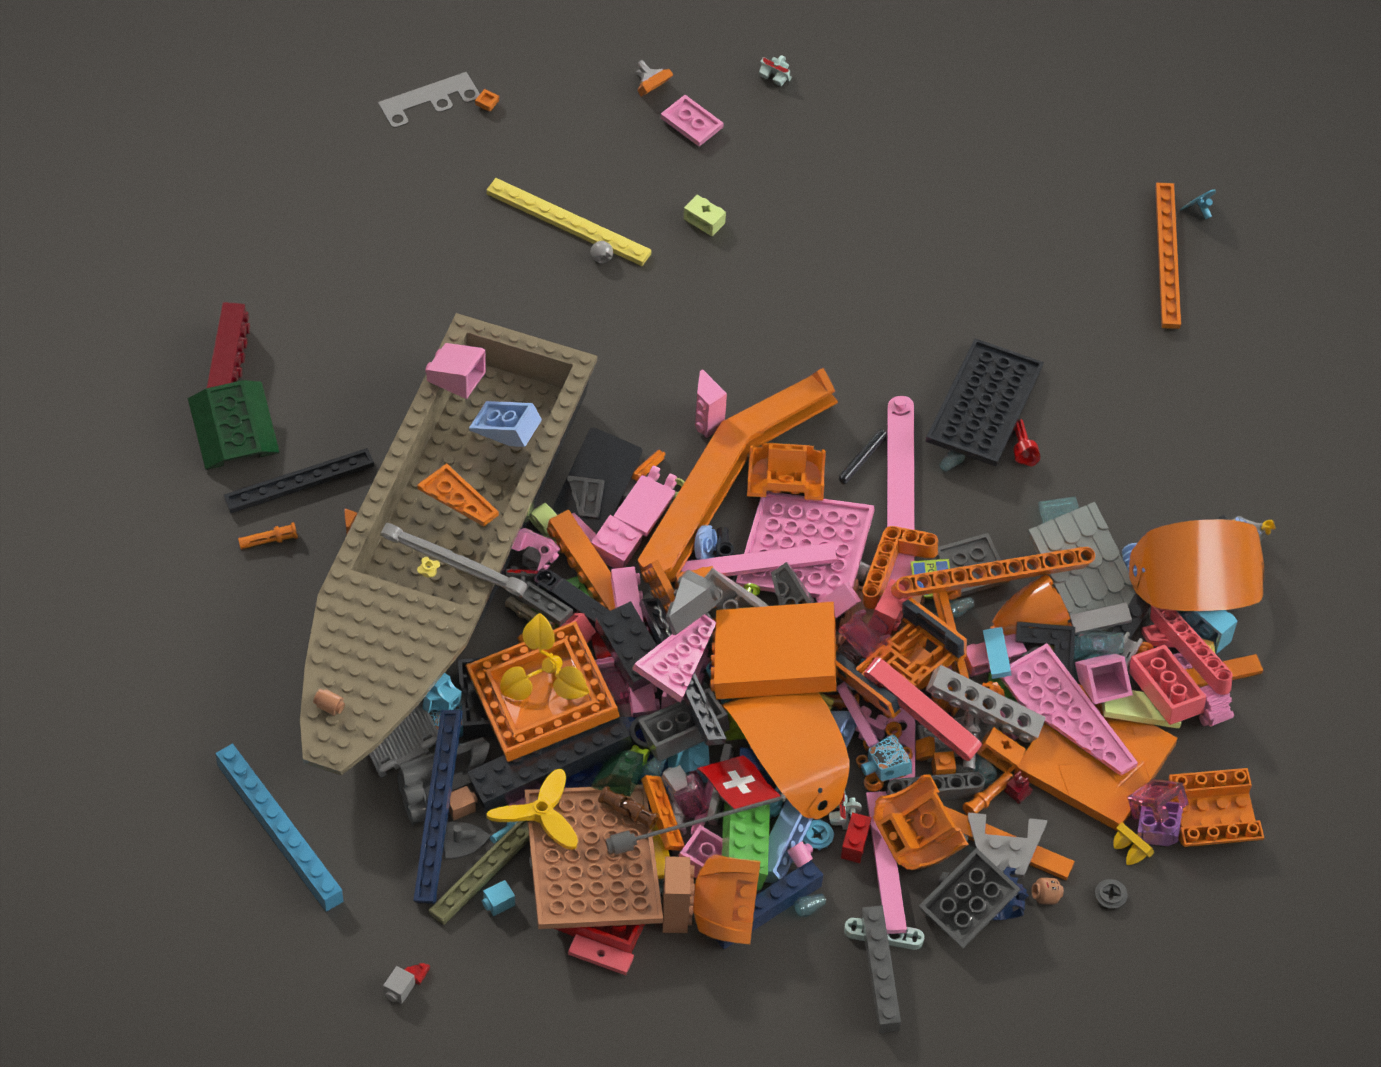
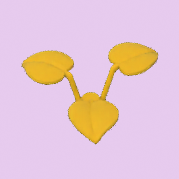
M541 613L537 614L525 626L523 640L529 648H538L539 652L547 656V658L543 660L541 669L526 675L522 667H512L507 670L501 679V693L503 696L513 700H524L530 696L533 688L529 678L545 671L546 673L555 672V677L558 679L553 683V689L558 696L564 699H578L589 694L590 691L580 670L574 666L562 668L563 662L559 656L543 650L553 647L555 636L548 620Z

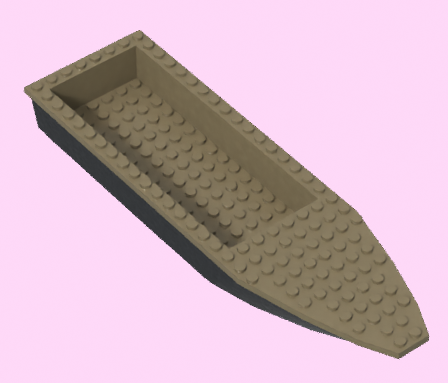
M458 313L455 314L439 349H442L445 343L485 349L486 373L467 399L428 382L427 374L425 375L318 593L305 662L300 714L304 764L342 776L374 751L419 705L465 649L472 634L482 622L498 588V585L440 562V567L437 568V573L434 577H424L417 571V568L422 564V558L428 557L432 561H436V559L400 542L395 543L384 538L380 533L385 523H391L402 529L403 532L451 550L457 555H462L504 575L515 551L512 549L520 529L525 528L586 396L589 378L597 363L598 356ZM486 401L534 404L542 420L525 447L508 446L470 431L469 427ZM447 463L499 511V516L487 525L482 526L417 489V485ZM319 689H327L344 698L345 706L340 714L337 713L333 716L317 708L313 700Z

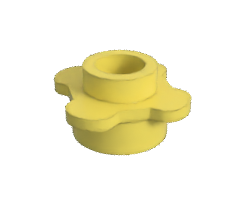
M428 557L422 558V564L417 568L418 573L427 578L434 577L437 573V568L440 567V562L429 560Z

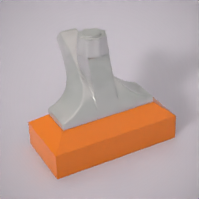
M643 60L637 63L639 70L636 71V75H639L642 79L639 83L638 93L641 97L667 82L673 76V73L670 69H650Z

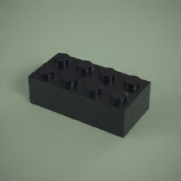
M630 601L596 617L595 628L632 692L650 684L651 682L634 671L633 667L636 662L657 647L632 602Z

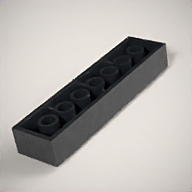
M618 717L507 762L505 755L467 773L470 783L487 814L492 809L504 807L525 798V790L540 789L546 778L554 770L563 769L566 778L627 751L633 746L630 734L621 718Z

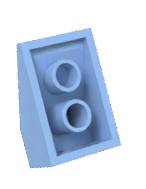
M486 401L469 429L472 432L508 446L525 447L542 419L533 403Z

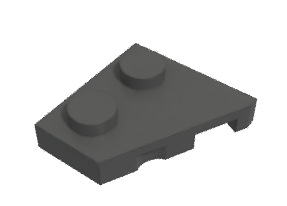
M568 476L567 479L572 489V495L576 502L579 516L599 519L605 481Z

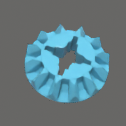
M811 821L803 838L804 844L808 843L812 848H817L818 850L824 847L827 848L833 841V829L824 821ZM814 833H821V839H819L818 837L813 838Z

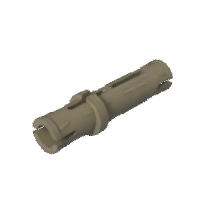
M510 596L505 602L506 608L511 609L518 617L525 618L528 621H531L539 614L532 610L530 606L521 603L514 597ZM548 620V622L550 623L552 629L554 630V629H555V623L552 622V621H550V620Z

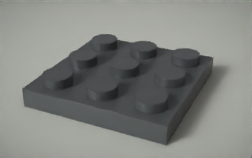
M988 533L940 546L936 556L938 560L949 559L950 569L1001 560ZM990 569L991 573H992L994 576H997L996 571L993 570V569ZM972 572L973 577L979 579L978 574ZM1009 581L962 588L961 596L1009 583Z

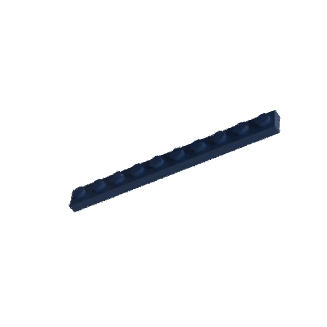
M441 710L413 900L415 903H436L462 720L461 710Z

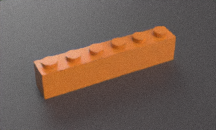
M567 510L549 519L547 527L549 536L555 538L557 545L560 547L559 551L566 555L569 566L576 570L579 581L588 588L589 596L608 610L615 609L611 572L571 512Z

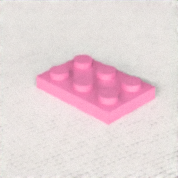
M686 95L661 113L662 120L699 147L720 131L724 124Z

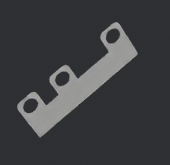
M467 72L378 103L393 127H397L408 122V118L403 111L404 109L431 101L437 111H443L453 106L447 94L458 91L465 102L475 100L480 93ZM466 90H473L475 96L467 98L464 96V92ZM445 99L448 105L444 108L438 107L437 101ZM394 115H401L404 119L401 123H395L392 121V117Z

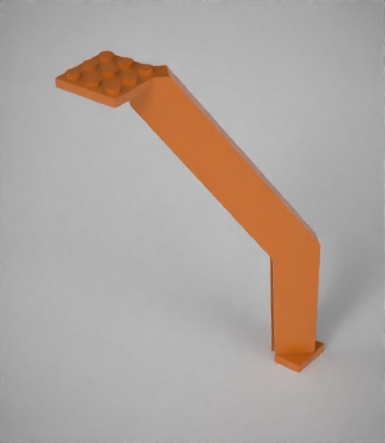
M824 368L722 421L638 559L643 580L645 583H649L652 589L650 590L652 597L660 599L666 614L670 603L675 600L671 582L675 581V574L680 573L694 550L698 529L702 525L710 523L750 454V446L759 447L762 443H767L838 403L837 399L832 395L835 389Z

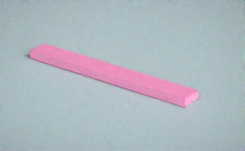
M834 543L686 561L681 571H691L701 567L713 566L715 570L724 576L776 570L785 562H788L791 568L837 563Z
M866 792L868 815L872 817L870 829L887 934L906 933L907 927L897 861L894 859L873 818L875 801L880 796L887 795V793Z

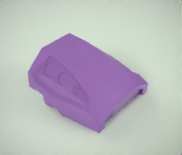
M1143 797L1138 836L1147 844L1170 846L1177 843L1183 802L1151 800Z

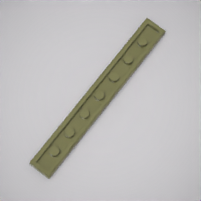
M527 820L518 821L428 910L429 914L445 925L529 842Z

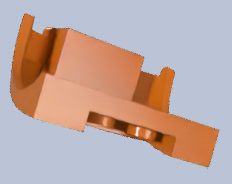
M718 854L707 858L699 870L694 886L693 913L699 932L709 938L750 945L760 861L731 858Z

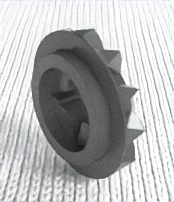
M1114 879L1101 881L1095 889L1096 900H1098L1100 906H1105L1108 910L1124 906L1128 897L1126 887ZM1113 889V899L1109 900L1110 898L1107 894Z

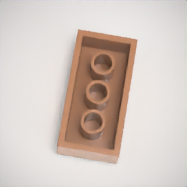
M665 857L663 933H687L688 925H692L694 865H690V857Z

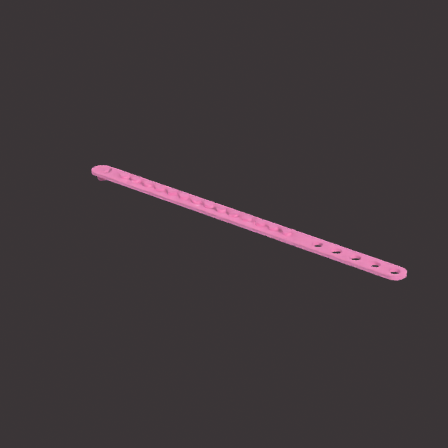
M897 396L888 403L887 527L897 526L914 530V403L909 397ZM898 553L889 581L890 579L897 581L900 577L912 575L911 561H915V556ZM900 708L901 712L895 718H889L887 724L895 721L898 723L903 722L907 725L898 741L901 745L912 750V773L902 777L911 778L915 777V719L903 708Z

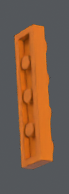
M645 775L641 780L652 812L659 814L656 824L658 830L676 826L677 822L662 778L660 776ZM679 829L660 834L665 850L681 851L685 847Z

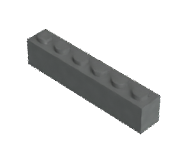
M883 905L862 907L861 921L878 1032L899 1031L901 1019Z

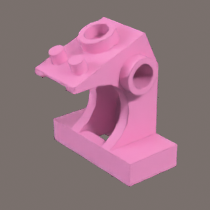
M527 528L520 529L512 546V549L517 551L526 549L528 546L536 548L541 556L538 571L548 569L550 567L548 563H553L559 557L558 551L560 547L552 539L534 533Z

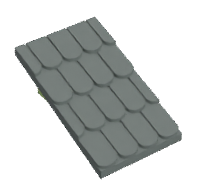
M1095 502L1028 530V535L1037 554L1080 547H1090L1095 552L1094 561L1083 569L1047 574L1053 581V587L1060 594L1069 616L1126 602L1127 605L1135 594L1129 578V571ZM1081 554L1082 559L1087 561L1086 556ZM1063 557L1064 562L1069 564L1068 559ZM1045 560L1046 565L1051 567L1050 562ZM1148 612L1143 619L1148 618ZM1114 627L1076 636L1081 646L1109 635Z

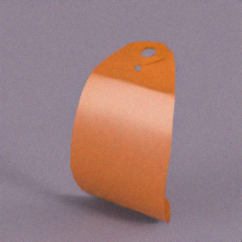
M1223 519L1186 521L1152 529L1139 540L1131 551L1129 561L1130 581L1135 592L1144 601L1160 609L1215 611L1242 608L1259 603L1263 597L1264 560L1259 533L1253 524ZM1135 565H1136V567H1137V576H1136V577L1134 576V573H1133V569H1134V566H1135Z
M819 692L736 698L721 704L724 710L728 711L734 718L757 758L778 789L804 817L820 819L840 804L848 780L849 757L837 723ZM819 788H822L821 793L818 792ZM823 800H826L827 806L823 810L819 811V803Z

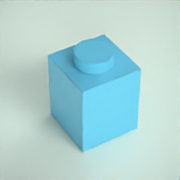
M505 880L483 891V906L487 911L490 910L493 916L515 906V895Z

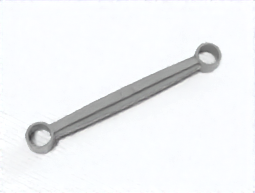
M385 523L380 533L384 538L392 542H400L451 567L501 586L513 595L522 597L528 586L517 578L504 576L469 558L457 555L451 550L403 532L402 529L391 523Z

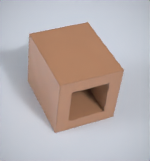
M467 786L451 792L449 813L453 821L476 812L475 803L478 802L474 792H470Z

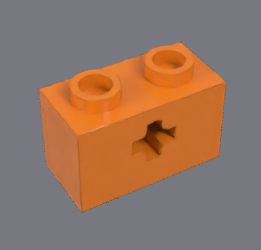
M993 727L984 735L981 741L982 746L977 753L1003 772L1008 771L1011 773L1019 765L1026 749Z

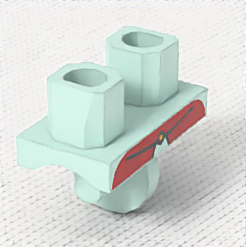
M782 55L778 59L773 57L772 61L763 57L760 61L762 66L759 75L768 79L770 74L773 73L775 74L773 82L779 86H782L786 80L790 82L792 78L790 70L787 69L789 64L785 63L786 57Z
M844 791L842 801L836 807H840V811L830 812L829 817L831 825H842L843 830H846L849 825L848 813L850 817L852 812L859 813L862 810V805L856 802L855 798H850L848 802Z

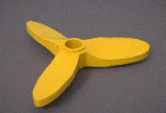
M563 769L554 770L546 778L540 788L538 800L535 802L495 808L488 811L486 815L487 819L496 822L536 821L541 824L544 831L560 846L570 850L577 848L578 840L575 831L562 815L553 810L558 804L565 787L566 775Z

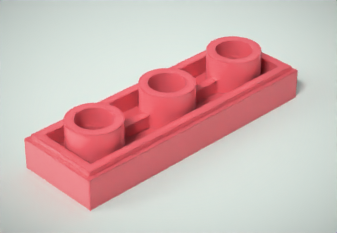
M577 934L568 951L570 956L623 975H627L634 959L633 954Z

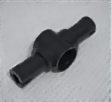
M722 527L717 528L718 543L716 544V557L734 555V546L729 541V529L724 527L722 532ZM734 575L728 576V578L730 580H733Z

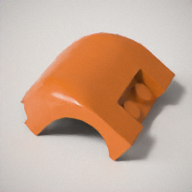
M762 443V447L751 445L747 496L766 497V491L773 493L790 492L791 494L804 493V500L823 501L826 451L824 449L822 451L814 450V446L778 443Z
M930 774L922 775L907 788L891 795L880 796L875 801L873 818L876 826L897 863L910 870H919L936 865L969 845L960 828L955 827L937 793L940 791Z

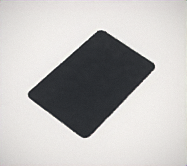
M595 427L590 428L568 476L605 481L599 519L579 516L567 478L553 506L554 512L561 514L569 510L571 514L575 513L589 528L599 532L608 517L614 515L642 455V448Z

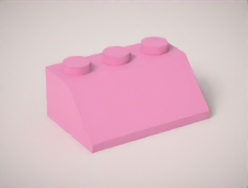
M701 370L697 390L695 428L699 433L708 438L716 432L721 422L725 420L727 393L704 370Z

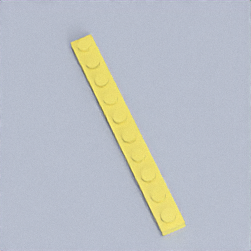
M495 178L487 188V195L594 244L597 241H605L609 243L613 248L614 254L640 266H643L651 255V249L502 180Z

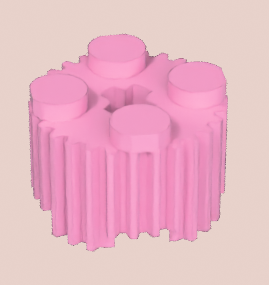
M1209 685L1200 688L1206 695L1204 713L1199 716L1203 726H1214L1233 718L1234 712L1230 710L1231 707L1229 706V703L1232 702L1230 693L1225 695L1217 694Z

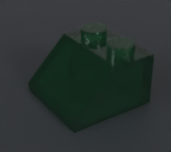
M623 750L603 763L592 783V788L603 790L604 787L608 786L611 791L630 797L643 774L644 754Z

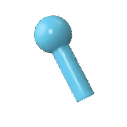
M507 822V826L490 836V840L493 843L498 842L517 822Z

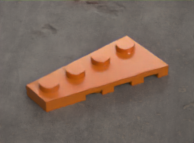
M447 463L417 485V489L482 526L487 525L499 516V511Z

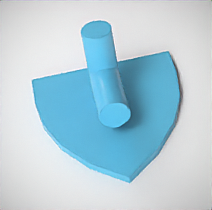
M1213 189L1200 195L1180 210L1198 203L1205 219L1212 217L1208 207L1213 204V201L1208 198L1214 195L1216 190Z

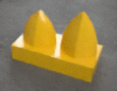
M1121 822L1117 827L1118 832L1114 837V849H1122L1131 843L1133 844L1128 851L1126 864H1136L1146 856L1150 858L1154 853L1152 847L1124 823Z

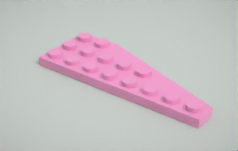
M1047 643L1010 664L1012 676L1001 677L1000 679L1020 705L1046 717L1045 723L1120 776L1137 767L1138 762Z

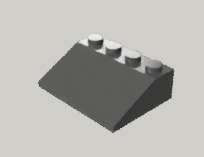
M976 848L919 907L937 927L964 948L1021 889Z

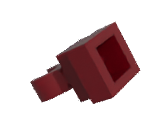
M1018 771L1013 776V779L1007 783L1005 792L1018 804L1032 793V789L1029 787V778L1026 777L1024 779L1021 776V771Z

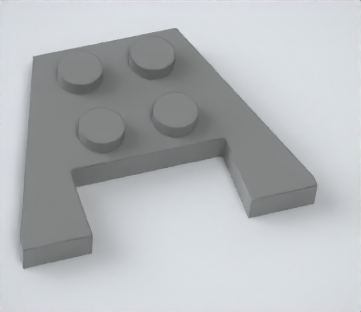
M968 813V822L970 823L976 848L1002 872L1007 866L1016 868L1015 874L1010 876L1023 878L1046 828L1047 820L1029 819L1027 838L985 834L986 814Z

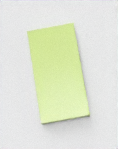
M1132 690L1133 695L1101 703L1104 717L1172 728H1180L1182 724L1180 721L1169 725L1147 695L1141 691Z

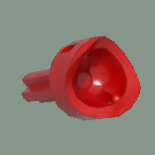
M1020 419L1014 428L1018 443L1013 448L1014 457L1021 464L1035 466L1041 458L1039 448L1035 441L1028 440L1024 422Z

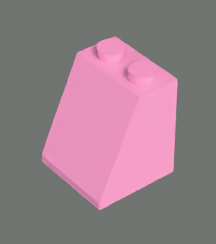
M445 343L442 349L437 350L434 360L426 366L427 381L467 399L486 373L485 349Z
M1111 653L1075 662L1079 682L1094 704L1133 695L1124 656Z

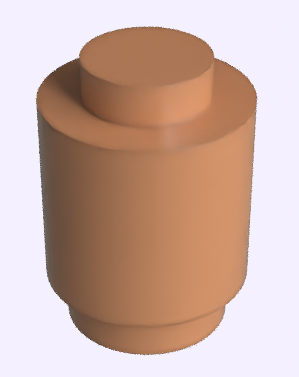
M319 689L313 700L317 708L333 716L337 713L340 714L345 706L343 697L327 689Z

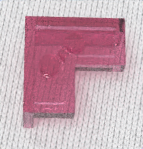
M697 770L689 772L690 775L686 776L688 789L673 794L686 819L708 813L709 810L704 783Z

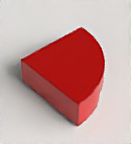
M419 963V965L407 967L404 970L415 976V983L420 985L428 973L430 965Z

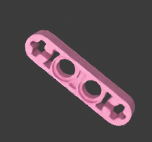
M846 682L836 686L869 748L878 744L879 741Z

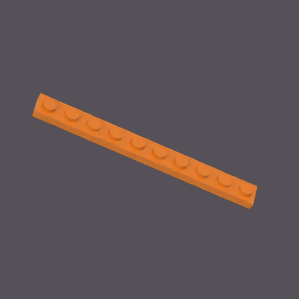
M1156 183L1162 328L1180 329L1181 314L1174 183Z

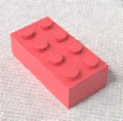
M1166 645L1131 656L1130 675L1169 725L1204 713L1206 695Z

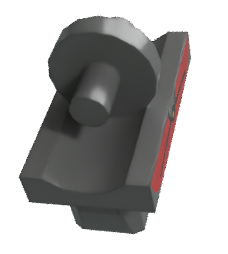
M511 566L510 569H506V576L517 578L525 583L529 581L535 585L534 578L539 571L537 570L538 567L520 570L518 566Z

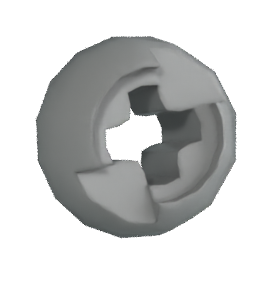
M597 241L591 247L590 254L596 262L606 263L613 256V248L605 241Z

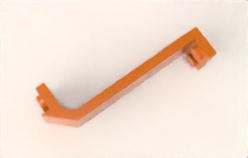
M954 575V579L960 582V578ZM935 578L936 582L939 585H942V581L938 578ZM961 589L932 593L938 618L956 630L949 600L961 597ZM963 659L959 663L954 661L951 664L952 671L969 679L965 660ZM948 687V689L953 692V688ZM931 695V700L946 713L951 712L952 718L960 709V707L951 706L944 699H937Z

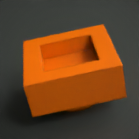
M484 89L476 98L475 105L490 112L499 102V95Z
M928 736L915 741L916 760L924 761L933 758V753H935V737Z

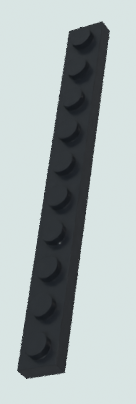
M659 598L641 599L639 605L659 645L673 634L666 619L667 614ZM694 672L683 698L705 745L724 744L726 737Z

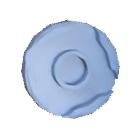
M702 525L697 531L694 544L697 560L714 558L712 554L717 549V534L711 525Z

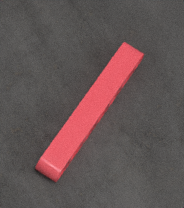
M1151 605V621L1217 694L1225 695L1230 693L1232 687V672L1176 610L1160 609Z
M876 657L863 673L867 679L880 689L884 687L897 697V702L901 708L964 760L970 761L982 746V743L881 658Z

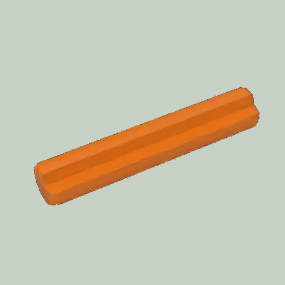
M657 450L634 470L631 476L632 480L635 479L637 482L642 475L646 476L653 466H657L664 460L665 452Z

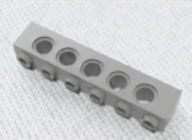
M942 665L933 671L926 689L933 697L944 699L951 706L960 707L966 710L967 714L978 716L984 719L985 723L996 725L1003 732L1014 734L1021 741L1031 743L1039 737L1046 718ZM947 685L953 688V692L948 689ZM965 693L970 696V700L965 697ZM983 702L987 704L988 709L984 708ZM1000 711L1005 714V718L1001 716ZM1017 720L1022 722L1023 727L1018 724Z

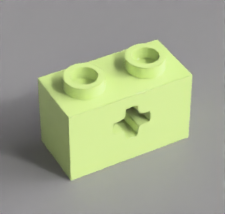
M696 195L684 207V220L710 236H713L725 224L726 212L699 195Z

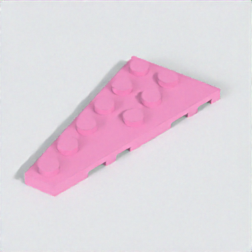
M704 614L677 635L672 634L636 662L633 670L681 703L716 622Z

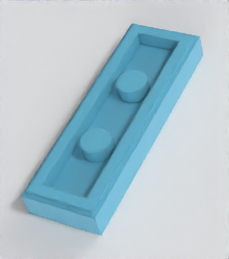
M1002 627L983 630L992 679L1012 676Z

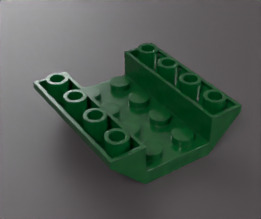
M242 380L210 387L187 398L205 470L224 466L225 461L256 454L265 457L280 453L261 381Z

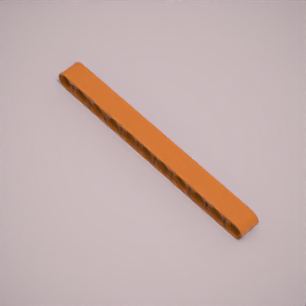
M1080 547L903 576L892 585L891 592L894 597L902 599L1083 569L1094 561L1095 552L1090 547ZM1081 554L1086 556L1087 561L1082 559ZM1063 557L1068 559L1069 564L1064 562ZM1045 560L1050 562L1051 567L1046 565ZM1027 563L1032 565L1033 570L1027 567ZM1009 566L1014 568L1015 573L1009 570ZM990 569L995 570L996 573H997V576H994V575L991 573ZM972 572L977 573L979 579L974 578ZM954 575L960 578V582L954 579ZM935 578L940 579L942 581V585H939L936 582ZM917 581L922 582L924 588L919 587ZM899 584H902L906 591H902L899 588Z

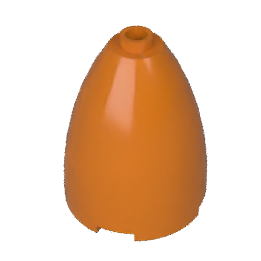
M1045 574L1015 593L998 611L992 621L993 626L990 629L1002 627L1004 636L1016 633L1017 622L1072 626V624L1068 622L1070 616L1060 594L1052 586L1053 581Z

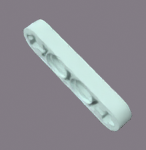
M848 919L844 927L846 936L851 939L865 941L864 934L862 933L861 919ZM852 925L856 926L855 931H851ZM907 927L906 933H899L900 938L891 939L889 934H887L890 946L917 950L924 943L923 932L916 928ZM904 934H907L906 940L903 941ZM913 936L917 937L916 942L912 941Z

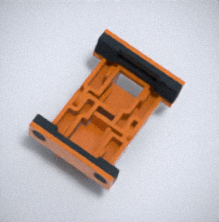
M911 597L902 603L903 622L907 625L887 641V646L882 645L857 667L842 655L836 659L837 676L860 693L865 702H870L878 708L888 719L895 718L901 712L897 697L884 687L880 689L863 674L876 657L884 660L917 689L921 690L929 684L933 671L937 667L942 665L947 668L954 661L959 663L967 656V639ZM927 639L938 646L931 653L925 650Z

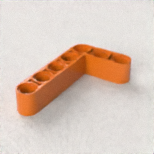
M897 526L885 528L862 590L863 604L866 608H876L887 587L898 553L929 559L938 555V538L935 534Z

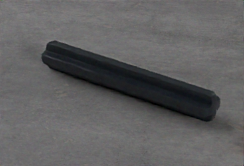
M879 429L841 472L839 475L840 482L843 484L848 483L887 438L886 431Z

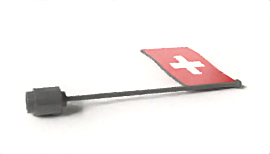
M744 755L699 767L697 770L710 781L719 796L733 810L635 837L634 833L630 834L629 830L610 835V838L605 839L609 855L633 851L638 840L782 800L784 802L786 796L784 794L780 795L766 782L756 766Z

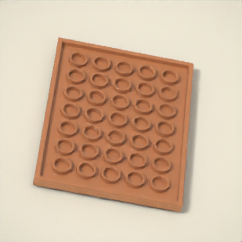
M643 785L608 786L611 791L619 795H625L636 803L643 805L649 811L648 798ZM606 786L564 788L558 804L553 808V810L565 818L575 831L578 840L576 849L570 850L560 846L544 831L540 823L527 821L538 929L663 923L653 836L638 840L633 851L618 855H609L605 839L610 838V835L629 830L630 834L634 833L635 837L651 833L652 829L649 830L646 825L639 821L634 822L630 817L614 811L613 807L604 802L599 803L598 797ZM540 789L525 790V804L538 800Z

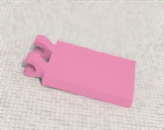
M656 466L651 468L648 477L643 475L640 477L613 516L642 532L646 537L674 498L675 491L672 489L677 484L675 481L677 476L669 474L664 485L656 482L660 477V468Z

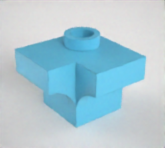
M444 673L424 697L423 709L428 713L433 710H454L460 705L462 691L457 689L452 684L450 676Z

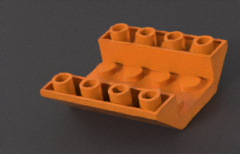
M1248 768L1169 775V802H1183L1178 840L1184 847L1264 840L1260 820H1255L1249 795L1252 784Z

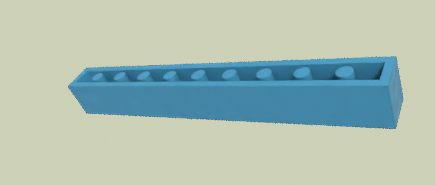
M232 743L215 753L219 769L323 909L327 912L342 903L343 892L341 887Z

